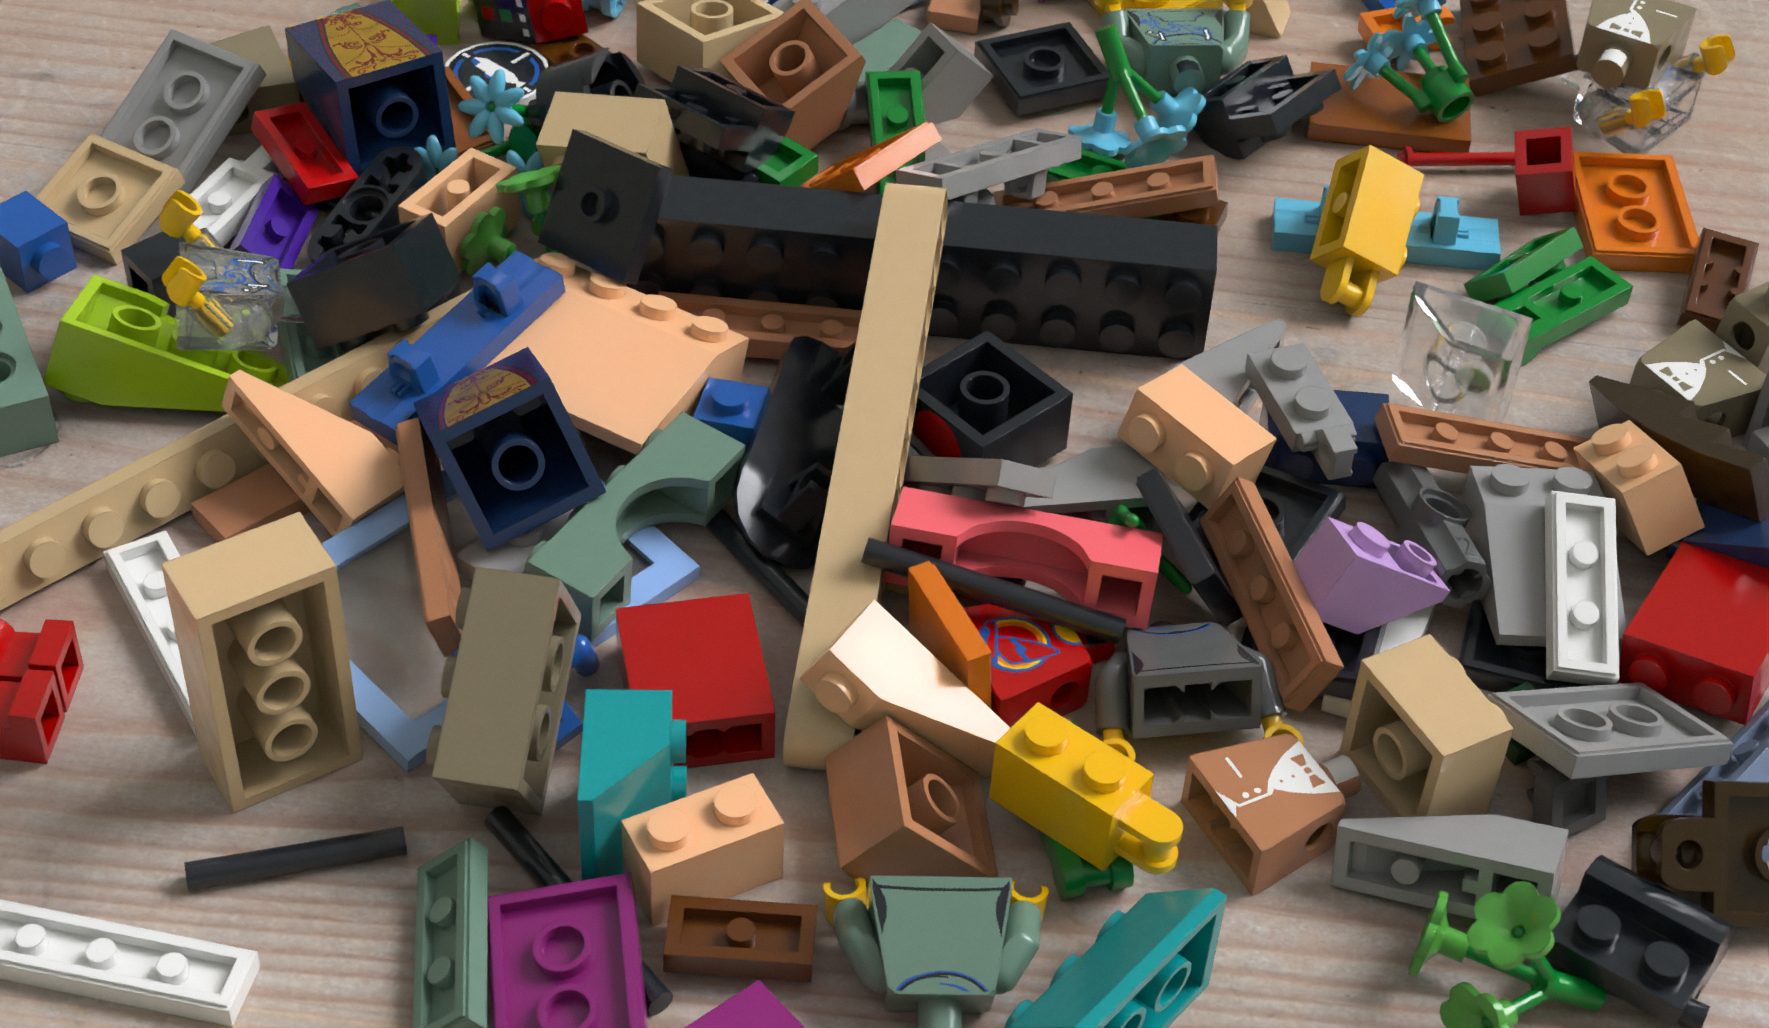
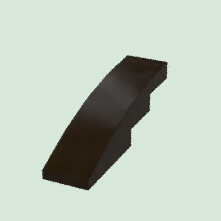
M1597 375L1589 381L1599 429L1611 424H1622L1630 420L1681 463L1694 498L1761 523L1769 516V468L1767 457L1733 447L1730 428L1698 420L1694 401Z

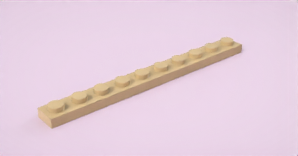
M473 289L428 311L429 319L402 332H395L392 329L279 387V389L349 422L353 421L349 402L389 367L387 353L403 339L413 345ZM226 414L1 529L0 611L103 557L104 551L127 544L192 510V502L270 462L234 420Z

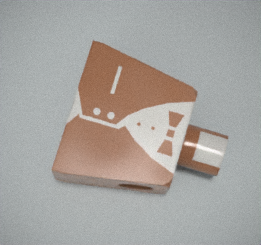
M1282 734L1189 756L1181 803L1251 896L1261 893L1326 852L1336 843L1337 827L1340 820L1343 819L1346 807L1345 799L1360 792L1361 780L1356 766L1347 756L1340 755L1318 764L1297 737Z

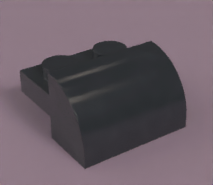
M1287 55L1247 61L1200 93L1205 97L1206 103L1202 111L1197 115V122L1193 129L1211 149L1228 158L1245 159L1266 143L1290 134L1293 130L1291 125L1298 120L1322 111L1324 109L1323 101L1342 88L1335 69L1294 75Z
M678 65L671 86L637 84L633 97L665 99L679 141L741 173L755 170L774 154L783 141L795 114V111L707 68Z
M1600 855L1585 871L1578 892L1561 914L1560 921L1552 930L1554 946L1545 957L1675 1028L1693 999H1698L1725 957L1734 937L1736 926L1608 857Z

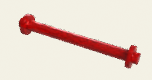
M1404 146L1402 153H1397L1396 155L1397 160L1412 168L1413 166H1515V152L1413 153L1411 146Z

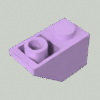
M1327 517L1293 562L1321 621L1357 635L1440 603L1450 593L1448 587L1434 571L1437 562L1429 552L1409 540H1404L1401 545L1389 541L1375 528L1363 522H1357L1353 527Z

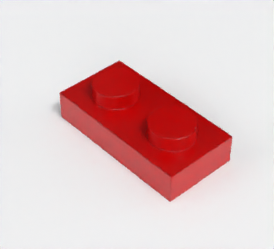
M305 102L254 112L251 124L252 132L304 205L343 197L359 178Z

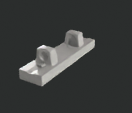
M1038 128L896 169V184L947 188L948 201L977 203L979 190L1004 183L1005 194L1034 199L1043 196L1045 193L1049 168L1081 159L1082 136Z

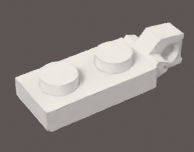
M262 145L245 161H238L229 157L190 194L202 208V214L193 225L217 249H222L238 233L261 185L275 173L282 179L284 178V175Z

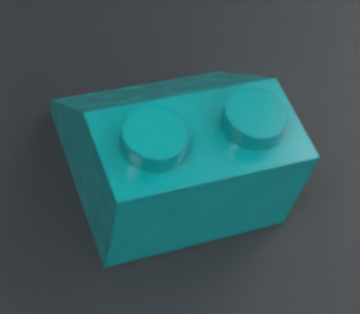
M586 689L577 798L582 880L623 874L621 820L687 797V766H674V763H686V720L673 719L672 690Z

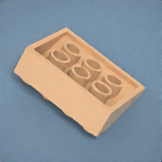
M550 252L542 254L541 257L534 259V261L560 273L563 276L566 292L487 365L490 366L529 347L550 376L575 428L638 455L643 450L649 436L655 430L665 429L681 412L692 417L694 416L709 377L741 381L749 338L729 330L727 323L720 319L693 315L677 308L676 302L668 297L643 294L627 287L626 283H622L603 273L596 274L577 266L576 261L566 255ZM492 307L489 308V309H491V310H493V311H495V312H497V313H499V314H502L501 312L495 310V309L492 308Z

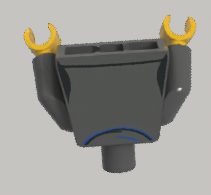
M1158 621L1148 626L1147 630L1132 628L1126 632L1125 651L1113 654L1096 676L1094 685L1096 734L1103 736L1102 742L1135 761L1136 756L1134 748L1129 742L1124 740V735L1131 733L1133 739L1254 729L1260 728V724H1262L1265 733L1262 739L1289 734L1297 737L1304 746L1301 733L1293 726L1283 724L1282 718L1287 715V711L1282 702L1274 668L1269 658L1261 652L1242 645L1220 624L1204 622L1175 625L1169 621Z

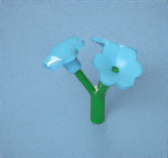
M1116 24L1100 28L1095 31L1110 73L1103 106L1096 110L1093 124L1070 126L1067 134L1082 136L1081 149L1092 150L1096 154L1109 157L1116 156L1117 153L1126 155L1125 163L1128 168L1164 163L1170 155L1182 151L1188 143L1185 137L1195 126L1197 115L1205 106V97L1190 86L1184 88L1176 97H1171L1164 90L1158 92L1131 68ZM1119 84H1121L1137 119L1134 127L1140 139L1133 143L1129 141L1130 137L1126 133L1114 130L1117 112L1113 111ZM1136 88L1150 100V107L1158 114L1156 120L1154 116L1147 115Z

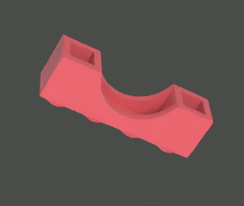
M903 487L891 523L889 544L989 576L1016 578L1038 583L1058 592L1068 601L1126 619L1125 626L1147 630L1164 534ZM885 571L883 582L908 586L907 577Z

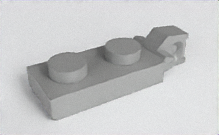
M1301 343L1247 353L1245 374L1291 451H1311L1328 480L1352 476L1353 458L1358 450L1355 444L1357 432L1353 425L1354 423L1305 344Z

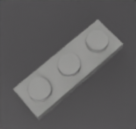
M908 456L904 483L916 485L920 490L1024 508L1026 497L1052 499L1057 472L1004 459Z

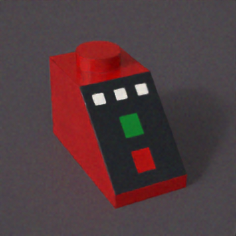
M473 0L483 36L538 44L589 33L581 0Z

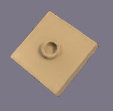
M90 133L35 198L67 221L72 246L118 265L122 260L121 250L135 244L163 211V205L175 191L180 190L186 182L180 170Z

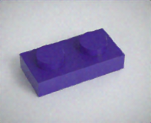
M275 173L261 185L226 256L230 259L247 258L255 260L273 257L272 259L264 260L267 264L257 263L251 269L252 275L254 271V276L260 283L269 285L270 281L267 277L271 279L272 268H293L320 209L314 204L304 205L293 188ZM240 262L239 266L242 268L246 265V263ZM277 262L276 264L269 266L264 270V272H262L266 266H268L271 263Z

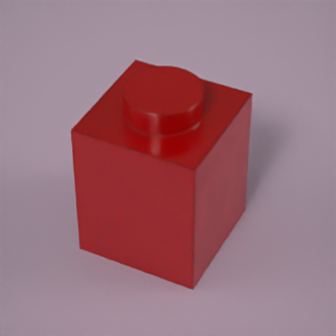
M1572 126L1514 131L1515 177L1520 216L1576 211Z

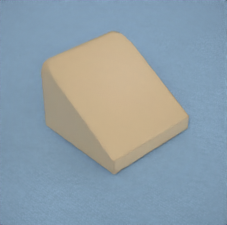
M1253 0L1252 5L1246 9V12L1250 13L1249 33L1272 38L1282 37L1290 17V7L1287 0Z

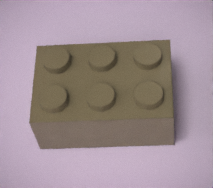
M476 566L472 587H463L459 594L455 620L457 629L463 630L457 656L449 655L443 668L441 695L443 698H448L443 725H434L431 730L427 744L426 764L428 768H433L432 778L460 804L492 809L505 806L511 812L542 816L582 615L559 578Z

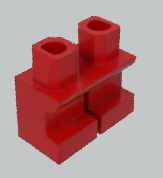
M0 619V759L48 764L65 719L64 712L68 711L84 669L73 621L46 619L41 632L32 633L15 632L8 622Z

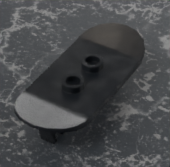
M808 336L794 337L789 342L781 355L774 378L736 474L732 491L735 517L746 539L764 558L785 568L807 569L815 565L856 342L840 352L824 342Z

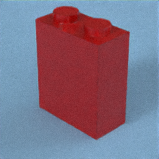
M1682 541L1623 633L1619 680L1617 682L1644 683L1669 700L1746 726L1769 687V568Z
M749 593L615 608L617 656L623 690H672L673 719L686 720V763H674V766H687L688 769L775 758L776 712Z

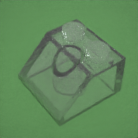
M1416 281L1412 287L1392 379L1409 404L1414 408L1502 423L1510 406L1533 318Z

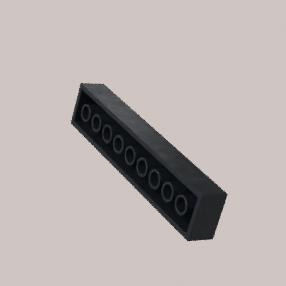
M672 175L638 283H626V286L646 295H658L659 291L862 310L883 194ZM948 201L945 236L928 336L971 340L988 330L1004 343L1187 360L1204 352L1217 273L1218 226Z

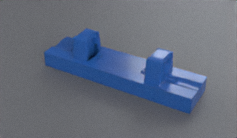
M517 250L497 268L493 267V264L489 262L486 263L472 276L473 290L413 345L403 339L387 353L389 367L349 402L353 419L398 446L395 431L397 424L419 417L413 403L485 368L566 292L563 276L549 267L538 264L532 258ZM492 307V308H494L495 310L501 312L502 314H499V313H497V312H495V311H493V310H491V309H489V308Z

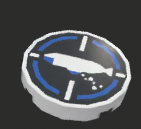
M500 41L479 43L462 49L445 64V67L449 66L472 98L476 99L478 98L470 86V77L473 75L479 76L489 86L493 73L498 69L504 70L506 78L505 90L516 87L524 89V96L516 103L521 105H528L529 101L536 99V87L539 76L545 68L549 67L547 60L535 49L518 43Z

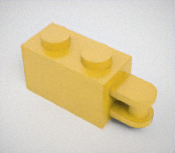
M1368 145L1336 160L1309 259L1326 268L1320 289V298L1329 304H1334L1338 301L1345 305V311L1354 317H1360L1367 311L1373 300L1377 283L1398 276L1399 271L1403 267L1407 258L1406 243L1410 227L1420 207V198L1418 196L1424 177L1423 173L1372 145Z
M1039 702L995 742L989 798L1102 871L1119 855L1143 871L1156 875L1170 872L1177 863V844L1182 837L1183 823L1177 814L1150 798L1154 773Z

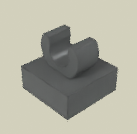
M1539 756L1528 761L1527 768L1536 773L1534 774V787L1527 790V797L1533 804V822L1568 829V836L1606 820L1607 776L1570 779Z

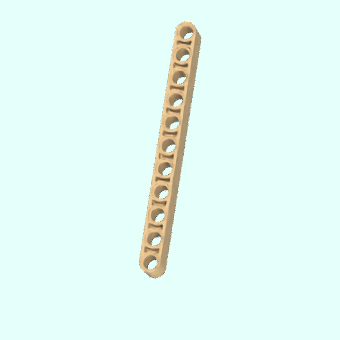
M886 183L786 719L783 742L784 766L826 771L825 757L862 732L850 727L836 713L825 708L819 702L815 693L799 678L839 633L874 599L883 607L887 582H883L885 570L863 564L861 560L869 537L889 543L891 523L903 488L945 236L948 210L947 188Z

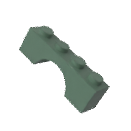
M681 412L665 429L655 430L647 439L643 450L626 466L620 465L611 473L604 487L606 493L574 508L566 524L548 542L545 540L541 541L533 548L526 560L524 573L561 579L582 614L578 634L584 635L592 642L616 618L615 608L626 607L631 600L633 558L622 544L636 532L659 523L687 522L706 526L733 498L732 491L737 471L745 454V444Z

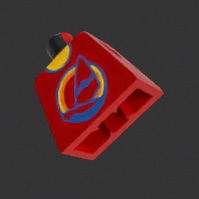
M992 604L963 608L992 652L991 710L1010 728L1037 702L1062 717L1082 708L1088 699L1092 665L1108 661L1115 652L1114 643Z

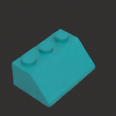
M1216 888L1146 893L1126 913L1120 910L1113 913L1100 929L1095 944L1081 957L1075 954L1069 956L1055 972L1050 987L1034 1003L1030 1000L1020 1003L1007 1019L1004 1028H1168L1209 986L1227 895Z

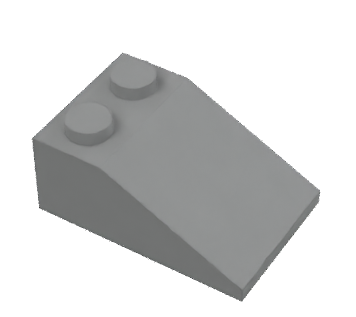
M1499 464L1495 467L1470 465L1461 501L1470 509L1472 514L1465 527V531L1486 563V571L1493 581L1488 592L1481 599V603L1496 645L1546 647L1545 499L1552 490L1605 497L1594 471H1584L1575 467L1539 469L1521 468L1512 464ZM1617 564L1619 650H1621L1623 633L1626 630V621Z

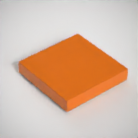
M930 561L908 568L909 633L991 709V650L934 564L932 565Z

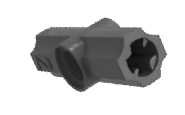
M1393 461L1381 463L1374 475L1373 482L1379 491L1382 503L1398 528L1392 542L1401 545L1404 540L1412 541L1433 556L1437 562L1434 571L1450 590V593L1441 602L1442 605L1461 609L1469 602L1483 599L1493 581L1486 571V563L1465 531V527L1472 516L1470 509L1457 497L1440 490L1427 467Z

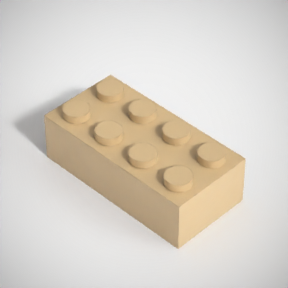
M300 512L161 563L200 757L233 813L363 759L337 567Z

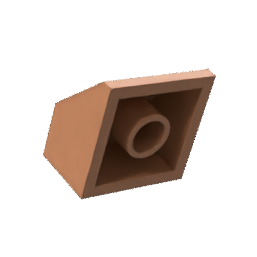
M800 0L719 60L731 80L795 111L785 136L809 150L840 128L866 63L863 55L810 0Z
M887 715L825 757L829 786L828 801L832 808L837 843L835 853L840 869L845 871L851 878L863 877L866 884L869 885L870 875L998 877L978 772Z

